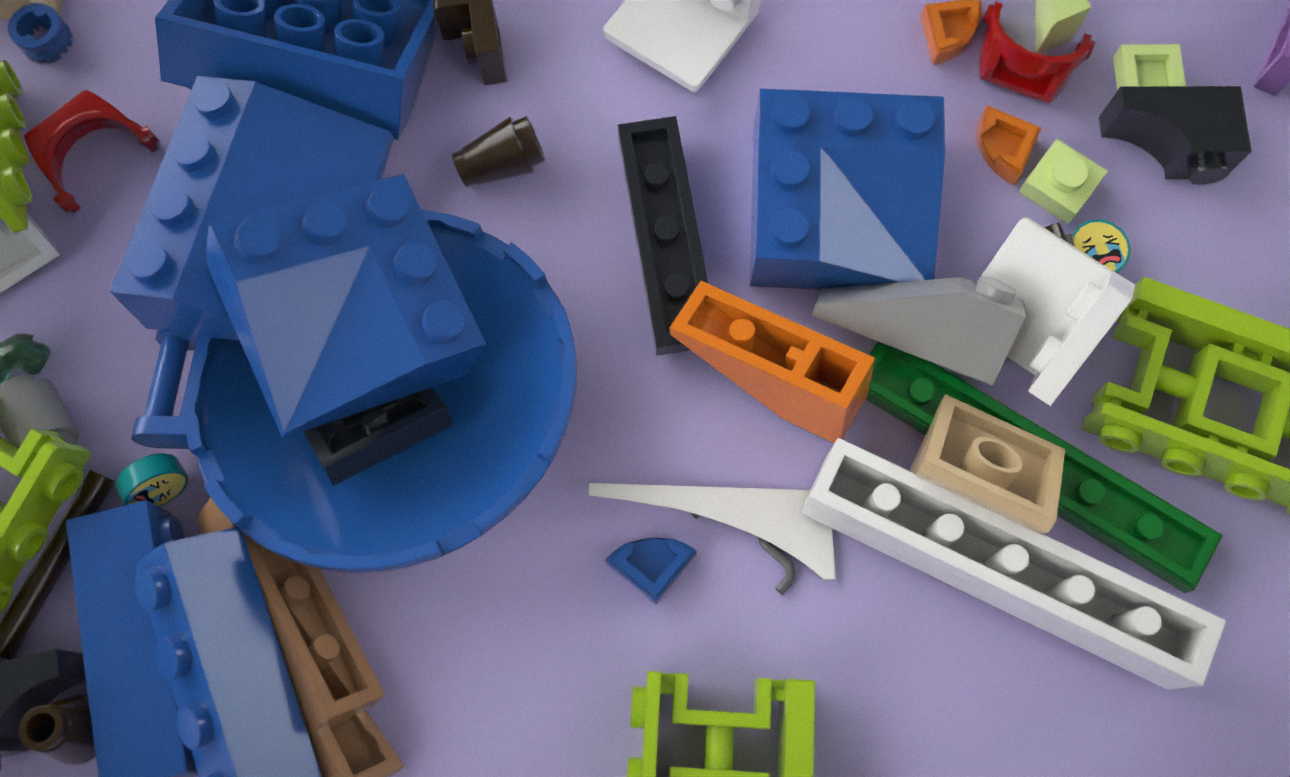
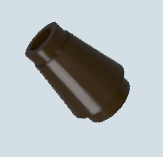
M511 116L463 147L462 150L452 154L454 165L465 187L476 183L481 184L533 173V166L546 161L540 142L527 116L516 121Z
M74 695L29 710L23 716L19 725L21 742L31 750L38 751L68 765H79L94 759L96 754L88 695Z

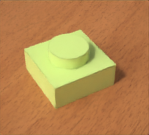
M1180 44L1121 45L1113 56L1117 90L1120 86H1186Z
M1056 139L1018 192L1069 225L1108 171Z

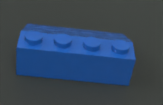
M168 0L155 16L162 82L187 87L191 90L197 76L255 81L391 131L395 140H399L414 108L439 26L434 13L433 0Z
M197 76L109 292L146 329L240 341L205 263L209 222L381 180L394 140L391 131L255 81Z

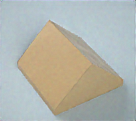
M945 394L909 471L1039 533L1045 534L1050 532L1057 519L1065 449Z

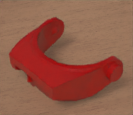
M995 1L994 5L989 4L982 19V23L987 24L979 59L980 78L1050 104L1064 88L1073 70L1084 59L1088 60L1095 46V41L1091 40L1092 35L1084 33L1076 45V50L1073 54L1046 56L1032 52L1014 42L1000 25L999 19L1003 3Z
M86 89L24 135L33 159L58 193L52 198L66 213L70 210L75 213L81 209L74 196L65 190L62 183V166L65 155L77 140L99 129H121L132 133L138 138L140 144L146 146L152 153L159 148L156 145L159 139L147 126L143 128L136 122L128 119L109 102Z

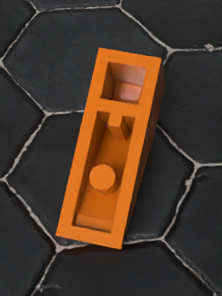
M703 281L699 282L670 326V335L779 417L835 443L837 438L844 439L867 398L875 357Z

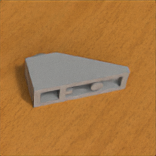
M981 276L978 283L963 277L822 288L811 315L992 386L1026 318L1022 299L1015 297L1017 291L1002 281Z

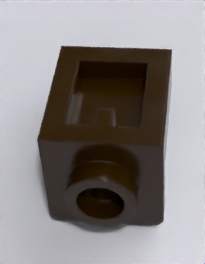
M433 0L434 13L443 39L447 41L462 38L467 63L479 64L484 85L507 82L499 25L493 0Z

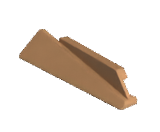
M211 497L197 516V523L201 534L236 527L216 506ZM243 532L322 777L393 776L404 766L366 711L376 705L385 694L322 571L319 568L302 565L279 556L256 543Z

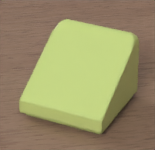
M1036 0L1035 51L1042 54L1072 41L1091 9L1089 1Z

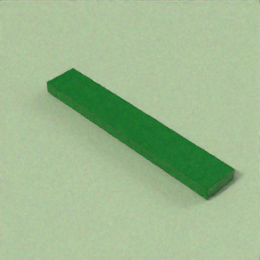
M876 343L869 354L875 357V362L866 398L867 401L926 435L937 408L946 394L1064 448L1065 456L1057 516L1180 591L1187 593L1196 589L1223 537L1222 534L937 364L883 343Z

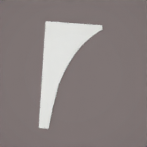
M589 483V496L628 500L678 509L738 528L768 541L808 566L823 580H836L832 528L800 513L810 490Z

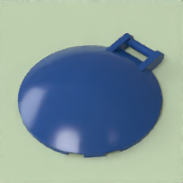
M422 210L486 342V346L468 375L432 387L446 404L453 426L333 486L303 432L282 438L240 341L157 330L155 339L161 346L144 416L136 418L131 439L140 445L151 448L189 449L196 456L200 473L206 483L204 488L223 514L256 543L279 556L302 565L350 573L383 572L435 560L462 548L504 520L527 498L539 483L560 448L574 407L577 387V358L574 338L566 311L548 283L545 273L513 242L509 245L497 237L482 231L481 225L474 221L451 214ZM187 350H191L194 353L180 415L172 416Z

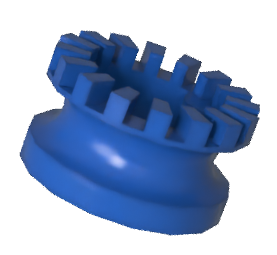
M32 3L21 7L9 20L7 30L10 39L33 62L36 60L38 64H43L44 61L48 64L52 63V58L61 59L60 54L62 52L67 54L69 51L67 46H72L70 38H73L69 31L71 29L51 6L43 3ZM39 25L49 30L40 39L36 40L33 37L35 34L33 29L40 30Z

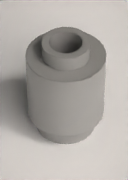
M23 375L11 378L0 385V398H2L0 403V435L4 440L19 449L30 429L33 428L54 431L63 436L66 443L78 445L76 441L79 438V432L50 380Z

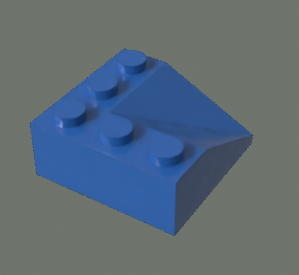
M760 88L753 137L750 287L821 290L822 288L935 279L945 162L944 97Z
M404 174L209 222L205 263L282 438L466 376L486 346V342Z

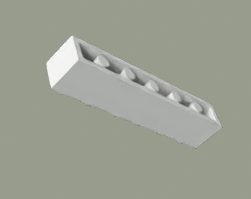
M837 438L827 454L800 512L1167 690L1204 685L1226 620L840 438Z

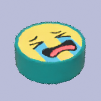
M1101 219L1088 220L1080 224L1072 233L1077 249L1118 274L1128 263L1131 254L1129 239L1124 231L1114 223Z
M157 453L142 457L128 465L118 476L115 487L124 506L147 500L161 507L177 498L185 490L189 482L188 475L176 456L173 454Z

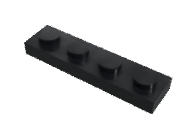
M672 116L617 124L619 146L656 356L691 351L670 335V326L699 282L708 283L677 117Z

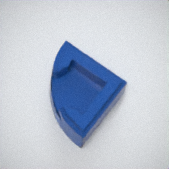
M647 538L620 546L605 559V563L656 605L696 556L697 550L676 539Z

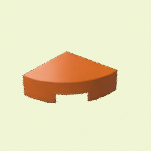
M955 0L925 4L921 20L933 65L953 59L970 44L982 16L981 0Z
M986 105L977 128L978 144L983 158L997 175L1015 185L1024 170L1041 127Z

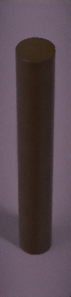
M89 470L0 623L1 658L12 660L70 559L66 520L96 513L113 485L114 480Z

